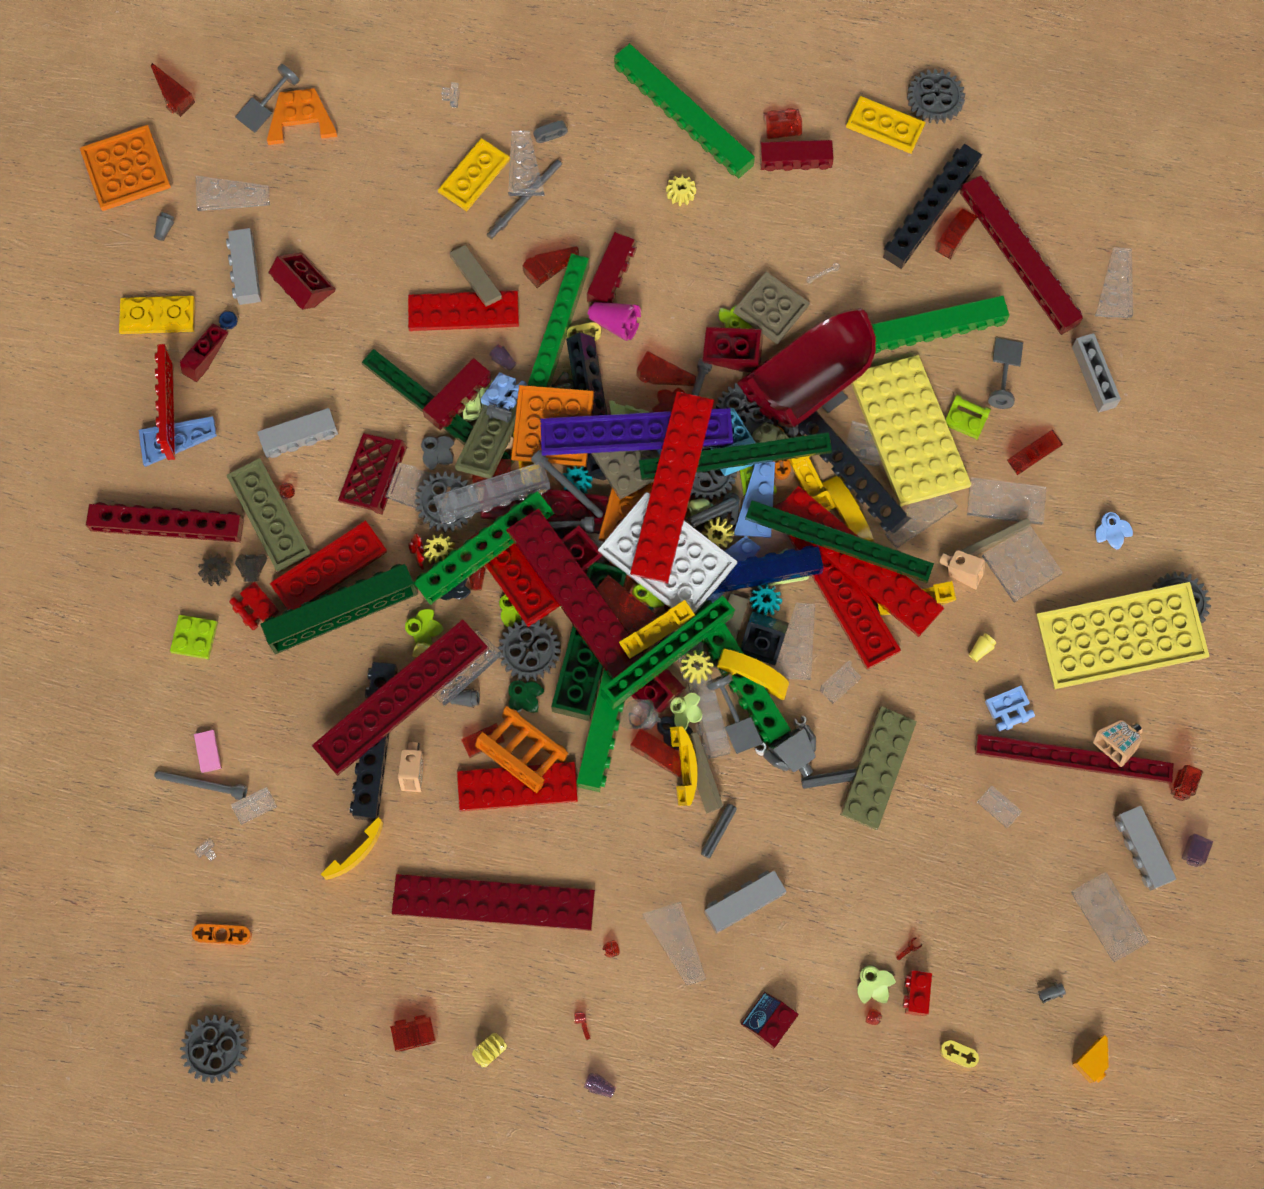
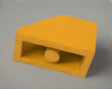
M1106 1035L1100 1036L1072 1064L1089 1083L1095 1081L1099 1083L1107 1075L1105 1071L1109 1068L1108 1038Z

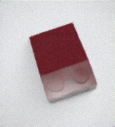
M706 327L703 363L740 372H752L761 365L762 330Z

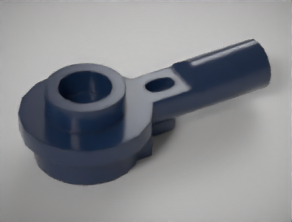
M230 311L222 313L219 318L220 327L224 330L233 329L238 323L237 316Z

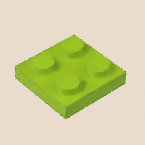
M179 615L170 652L209 660L218 622Z

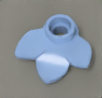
M1109 512L1103 515L1101 525L1096 529L1095 535L1098 543L1107 540L1114 549L1118 550L1124 542V537L1133 536V530L1127 521L1120 520L1116 513ZM1110 518L1114 520L1113 525L1109 523Z

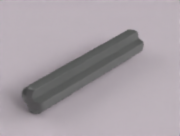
M735 498L727 499L688 517L687 521L689 525L695 527L738 506L737 500Z
M857 769L802 777L801 785L803 789L853 781Z
M727 804L701 851L704 857L710 858L737 810L735 806Z

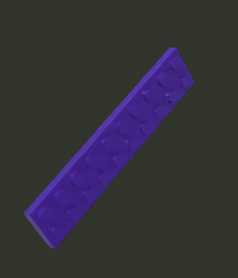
M712 409L703 447L733 445L731 409ZM671 412L541 419L542 456L662 449Z

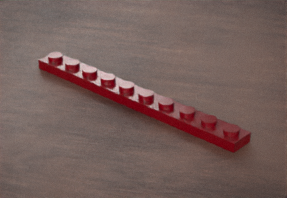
M978 734L976 738L975 755L1169 784L1173 781L1174 763L1130 757L1120 767L1103 752Z

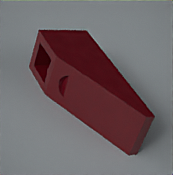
M212 323L180 360L181 373L198 382L209 369L225 341L228 331Z

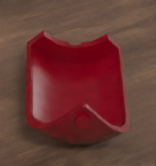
M855 308L840 312L823 320L737 382L751 402L755 401L761 407L760 412L769 419L775 418L778 420L779 425L789 428L796 427L861 377L871 366L876 352V336L867 312L862 308Z

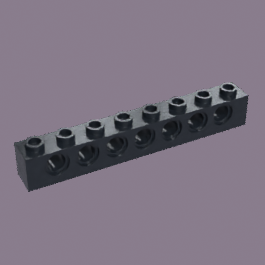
M965 143L961 149L957 148L955 150L952 161H947L943 167L944 172L936 176L932 188L928 187L925 191L924 199L916 203L912 215L908 214L905 218L904 226L902 228L899 227L893 235L895 238L892 242L889 240L883 249L885 250L884 259L900 269L904 267L960 191L963 184H965L977 168L983 154Z
M579 332L566 339L574 390L594 391L592 416L607 415L595 338ZM588 453L587 469L589 477L603 481L607 478L591 453Z
M817 411L799 423L798 432L802 436L815 435L812 434V429L815 426H819L816 434L829 432L832 452L820 454V457L826 463L830 462L834 466L831 468L838 477L841 475L845 479L843 483L850 491L852 489L855 490L857 493L855 497L861 504L866 503L869 506L867 511L874 518L878 517L882 521L879 524L886 532L891 531L895 533L911 519ZM838 453H842V459L840 461H835L836 455ZM854 466V473L847 475L848 468ZM866 480V486L860 489L859 483ZM874 494H878L879 499L872 503L871 497ZM886 508H890V515L884 517L883 511Z
M372 663V668L368 669L370 685L366 687L365 698H369L380 689L376 687L378 681L383 680L387 683L397 674L398 668L396 664ZM390 733L360 757L359 763L355 765L357 782H353L352 794H355L354 801L350 803V813H352L354 819L375 821L379 817ZM370 756L376 757L373 764H367L366 759ZM367 775H372L373 781L366 784L363 782ZM366 794L371 796L369 802H361L362 796Z

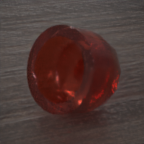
M285 482L280 486L281 497L290 499L294 496L295 488L291 483Z
M615 940L605 943L602 951L605 950L606 952L604 955L608 958L616 957L620 954L619 946Z
M871 1007L865 1022L870 1025H878L881 1023L879 1019H882V1014L879 1010Z

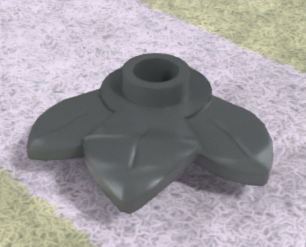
M429 436L424 438L421 443V448L424 452V464L431 470H434L438 463L442 465L452 464L453 456L449 449L455 442L446 436L439 438ZM429 444L434 445V447L431 449H429L427 446Z

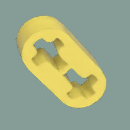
M595 322L572 326L567 330V338L571 337L573 332H576V334L581 332L593 336L595 341L601 337V327ZM591 329H594V331H596L595 335H592Z
M946 1041L940 1047L942 1057L963 1067L971 1068L979 1062V1056L975 1050L955 1041ZM950 1044L953 1045L952 1049L957 1051L958 1054L951 1053L947 1055L945 1047H949ZM971 1053L974 1062L971 1061L967 1064V1059L961 1057V1054L968 1055Z

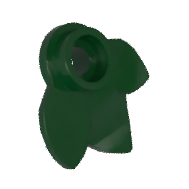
M513 681L508 687V694L510 695L509 708L516 710L518 713L522 709L531 713L538 712L539 704L536 697L542 695L544 689L535 682ZM517 686L521 688V693L519 694L514 691Z

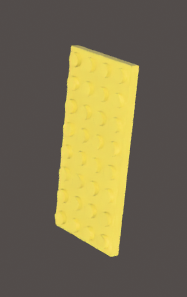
M919 355L868 368L861 377L851 383L900 506L971 486L970 479Z
M1190 582L1036 614L1054 689L1209 658Z

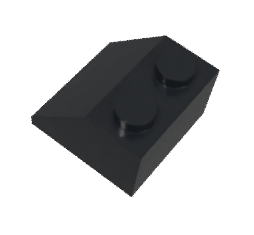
M752 611L740 649L744 655L776 665L789 623Z

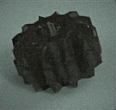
M217 553L215 557L209 554L208 560L202 558L204 564H198L199 569H201L198 574L202 577L204 583L208 582L210 586H213L216 582L220 586L221 580L227 582L225 576L231 575L229 571L231 565L227 563L226 557L221 558L220 554Z

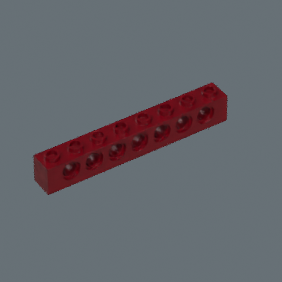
M96 502V504H89L86 527L91 532L241 543L244 521L241 515L235 512L220 514L218 511H209L206 513L197 509L182 511L179 508H171V510H166L158 506H153L152 508H145L141 505L126 507L124 504H114L112 506ZM113 515L111 519L105 520L106 516ZM127 516H132L129 521L124 522ZM150 517L147 523H143L145 518ZM164 519H169L167 524H161ZM188 520L186 525L180 526L182 521ZM201 522H207L204 527H199ZM226 523L224 528H218L219 524Z

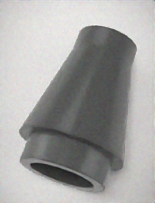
M160 212L156 218L155 239L165 240L174 224L173 216Z
M472 688L451 693L450 703L474 708L480 703L479 691Z

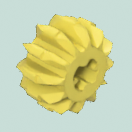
M683 174L680 178L674 176L673 180L668 181V186L666 187L667 198L672 199V204L678 202V205L681 206L684 202L688 205L689 201L694 200V195L696 194L695 182L691 181L690 177L685 179Z
M719 516L716 518V522L714 519H710V524H704V528L707 530H703L702 535L707 536L706 538L719 548L720 544L726 548L727 542L731 543L733 541L730 536L734 535L735 532L729 530L733 525H726V518L723 522H720ZM716 530L722 531L721 537L718 534H714Z
M433 534V540H426L428 545L423 546L424 551H426L424 556L429 558L430 564L442 562L451 551L455 550L453 549L455 543L450 542L449 536L444 539L443 534H440L439 538H436ZM438 548H442L443 551L441 550V552L438 553L436 549L438 550Z
M696 650L693 651V656L687 653L686 659L681 660V664L684 666L680 667V671L685 672L683 678L690 677V683L697 679V684L701 683V678L707 681V675H712L713 673L710 669L713 667V663L709 662L711 657L706 656L703 658V651L700 652V656L697 655ZM694 664H698L700 670H696Z
M492 1033L473 1050L472 1055L478 1064L482 1067H487L506 1050L507 1045L501 1036L497 1033Z

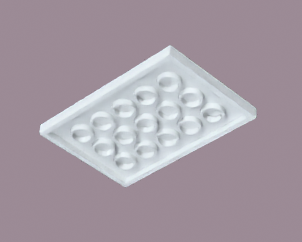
M646 492L598 551L668 607L673 608L685 600L693 613L696 614L735 567L737 561L684 521L669 583L630 575L650 494Z

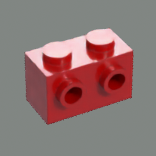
M912 970L909 972V975H906L905 987H907V996L904 995L903 998L905 1014L920 1016L929 1014L932 973Z

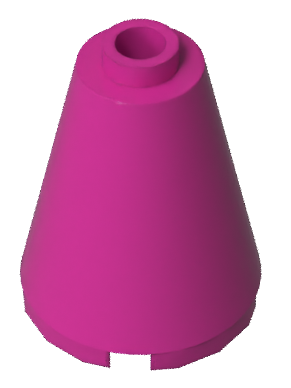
M595 302L593 305H590L588 315L593 322L621 339L628 341V339L631 340L638 330L639 323L636 322L637 317L641 318V309L635 304Z

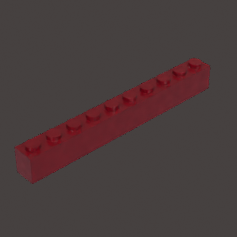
M980 175L963 184L960 192L961 196L1058 332L1063 335L1080 325L1083 319L1081 310L1073 304L1071 296L1065 293L1060 281L1055 279L1051 273L1050 267L1042 261L1040 253L1032 247L1030 239L1022 233L1019 224L1014 222L1009 210L1002 205L999 196L991 190L989 182Z

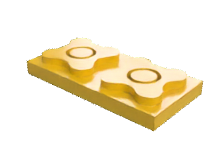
M860 96L846 124V128L912 154L926 122Z
M481 138L439 187L438 193L467 212L510 161V156Z
M195 297L120 298L119 333L194 332Z

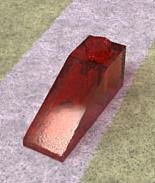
M152 63L150 66L167 104L166 108L172 114L176 113L181 117L195 103L192 93Z
M962 208L941 236L935 251L951 260L978 216Z
M575 246L537 254L533 258L530 257L522 265L523 273L538 288L568 265L571 253L579 255V248Z
M649 351L646 352L637 367L636 376L644 383L694 386L696 382L695 375Z
M1052 429L1007 459L1015 473L1019 475L1061 447L1063 443Z
M640 728L630 744V750L681 779L680 753Z

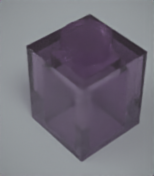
M1197 834L1191 835L1181 859L1186 860V863L1193 867L1204 865L1213 841Z

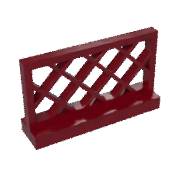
M363 433L338 501L372 510L377 514L383 515L407 449L403 440L396 438L391 440ZM366 440H371L375 443V446L368 450L364 447ZM386 444L392 445L390 451L385 454L382 453L380 449ZM378 449L381 456L371 461L368 454ZM367 456L369 462L360 467L358 464L359 459ZM384 460V468L377 471L374 464ZM372 466L375 473L365 477L362 471ZM360 472L363 479L353 484V476ZM378 477V484L370 488L367 481ZM366 483L368 490L359 494L356 487ZM354 489L357 496L350 500L345 499L347 492ZM371 493L373 497L371 503H363L361 498Z

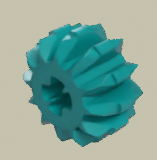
M573 466V470L567 467V473H562L582 493L587 494V489L592 488L591 482L593 478L588 475V470L584 471V467L581 466L577 469V466Z
M765 584L763 589L759 585L757 587L758 591H752L753 596L749 600L753 603L751 609H757V613L762 611L764 612L763 615L766 616L769 612L773 616L775 614L774 610H780L779 604H782V599L779 597L781 592H775V586L768 589L769 585ZM763 598H764V600H765V598H768V599H769V603H768V601H767V603H764V602H763Z

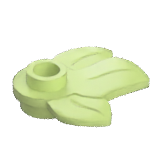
M689 693L685 697H676L671 701L670 708L675 714L674 723L677 727L683 726L686 731L689 722L696 723L702 719V711L697 706L700 701L699 695Z
M866 966L860 972L861 982L857 987V993L864 1004L871 997L878 1002L887 1003L889 998L888 986L895 984L896 981L890 972L879 971L874 966ZM867 973L873 974L872 980L867 979Z

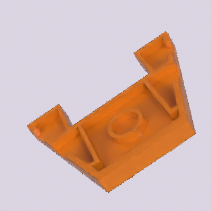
M315 88L279 92L267 137L268 145L284 143V126L319 122L321 139L337 137L336 129Z

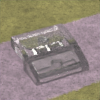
M852 421L846 445L862 463L879 467L881 458L868 425Z
M398 463L386 497L398 503L416 508L419 505L414 504V501L420 498H417L415 493L421 492L418 486H424V479L429 482V475H432L434 478H436V475L417 470L415 466Z

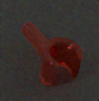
M917 937L912 938L908 942V947L896 956L898 961L911 951H917L922 947V944L918 947L913 945V941Z
M575 1012V1024L581 1023L585 1039H591L587 1029L585 1013Z

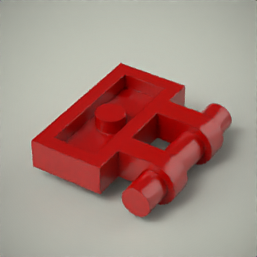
M253 582L240 592V595L243 597L242 601L239 602L235 597L229 601L233 606V611L238 613L243 618V623L252 630L258 628V624L255 622L257 619L260 618L264 623L265 619L273 617L279 612L256 582ZM247 606H250L254 611L252 614H248L245 610Z

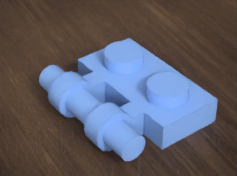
M499 372L481 397V403L487 406L497 404V407L504 405L502 409L509 411L517 403L519 385L527 386V383L520 381L518 385H515V378Z
M1022 686L985 701L992 718L1001 717L1002 722L996 724L998 731L1009 730L1013 728V725L1020 722L1026 723L1030 718L1035 717L1033 710L1026 712L1024 706L1029 705L1030 702ZM1016 710L1018 715L1009 718L1007 713Z

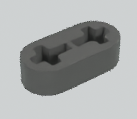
M557 121L537 128L533 135L537 143H544L564 136L568 129L564 121Z
M728 493L724 496L723 501L735 498L738 506L721 514L720 522H723L725 518L727 519V514L730 513L731 520H734L730 524L734 528L737 523L740 498L735 493Z

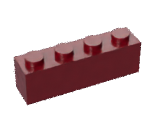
M832 140L760 143L761 170L790 171L793 169L809 170L817 168L826 170L832 168L833 165Z
M614 232L588 289L587 302L593 304L595 302H614L616 288L621 287L622 275L624 272L627 273L629 269V259L634 257L636 253L635 239Z
M473 358L422 409L424 417L440 431L443 427H448L453 420L452 418L456 414H460L465 409V405L469 401H473L482 388H486L491 382L490 371Z

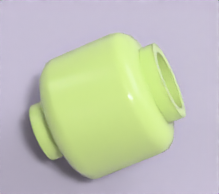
M705 498L691 500L688 504L686 518L688 519V517L712 507L713 504Z

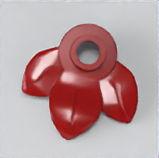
M415 533L408 546L410 553H414L419 567L423 570L422 562L424 557L421 555L424 552L421 537Z

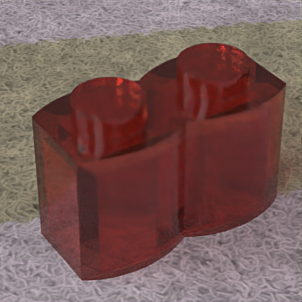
M1185 765L1183 769H1179L1170 791L1173 798L1185 801L1194 796L1203 775V770L1190 765Z
M426 1015L416 1016L414 1021L406 1022V1019L394 1022V1026H390L395 1052L436 1043L431 1017H426Z

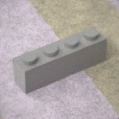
M251 229L228 231L229 238L226 239L228 250L230 249L231 255H228L229 265L233 267V271H230L231 281L235 284V288H232L233 298L238 300L239 305L261 302L254 239Z
M1095 334L1077 338L1072 349L1098 413L1116 408L1121 398Z
M329 408L257 432L267 458H276L281 453L287 451L294 452L299 447L305 445L312 446L317 441L323 439L330 440L335 435H338Z
M1142 806L1118 815L1115 818V825L1125 838L1124 844L1126 848L1132 852L1134 857L1133 863L1137 869H1140L1143 875L1141 877L1145 887H1148L1151 891L1176 880Z
M765 871L758 876L759 880L753 883L750 880L741 885L742 889L735 893L732 890L724 895V900L720 902L715 900L706 906L707 909L704 913L716 934L786 894L787 891L775 871L771 873Z

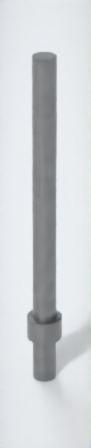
M556 160L502 218L500 217L495 222V226L487 233L490 239H493L500 230L503 231L506 228L507 223L560 168L562 163L559 160Z

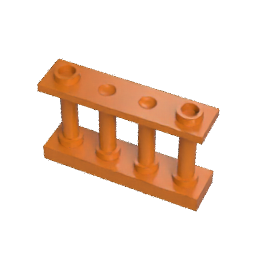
M506 706L502 718L505 720L490 736L482 732L478 736L475 746L534 792L538 793L544 783L542 776L556 760L564 763L568 752L562 745L556 744L522 718L516 710ZM510 725H513L520 732L506 747H501L496 743V740ZM527 736L535 744L521 759H517L511 752ZM543 748L551 755L537 771H533L526 764Z

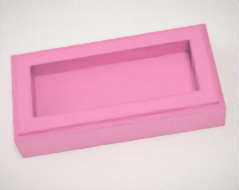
M210 730L194 734L201 772L205 773L222 769L215 731Z

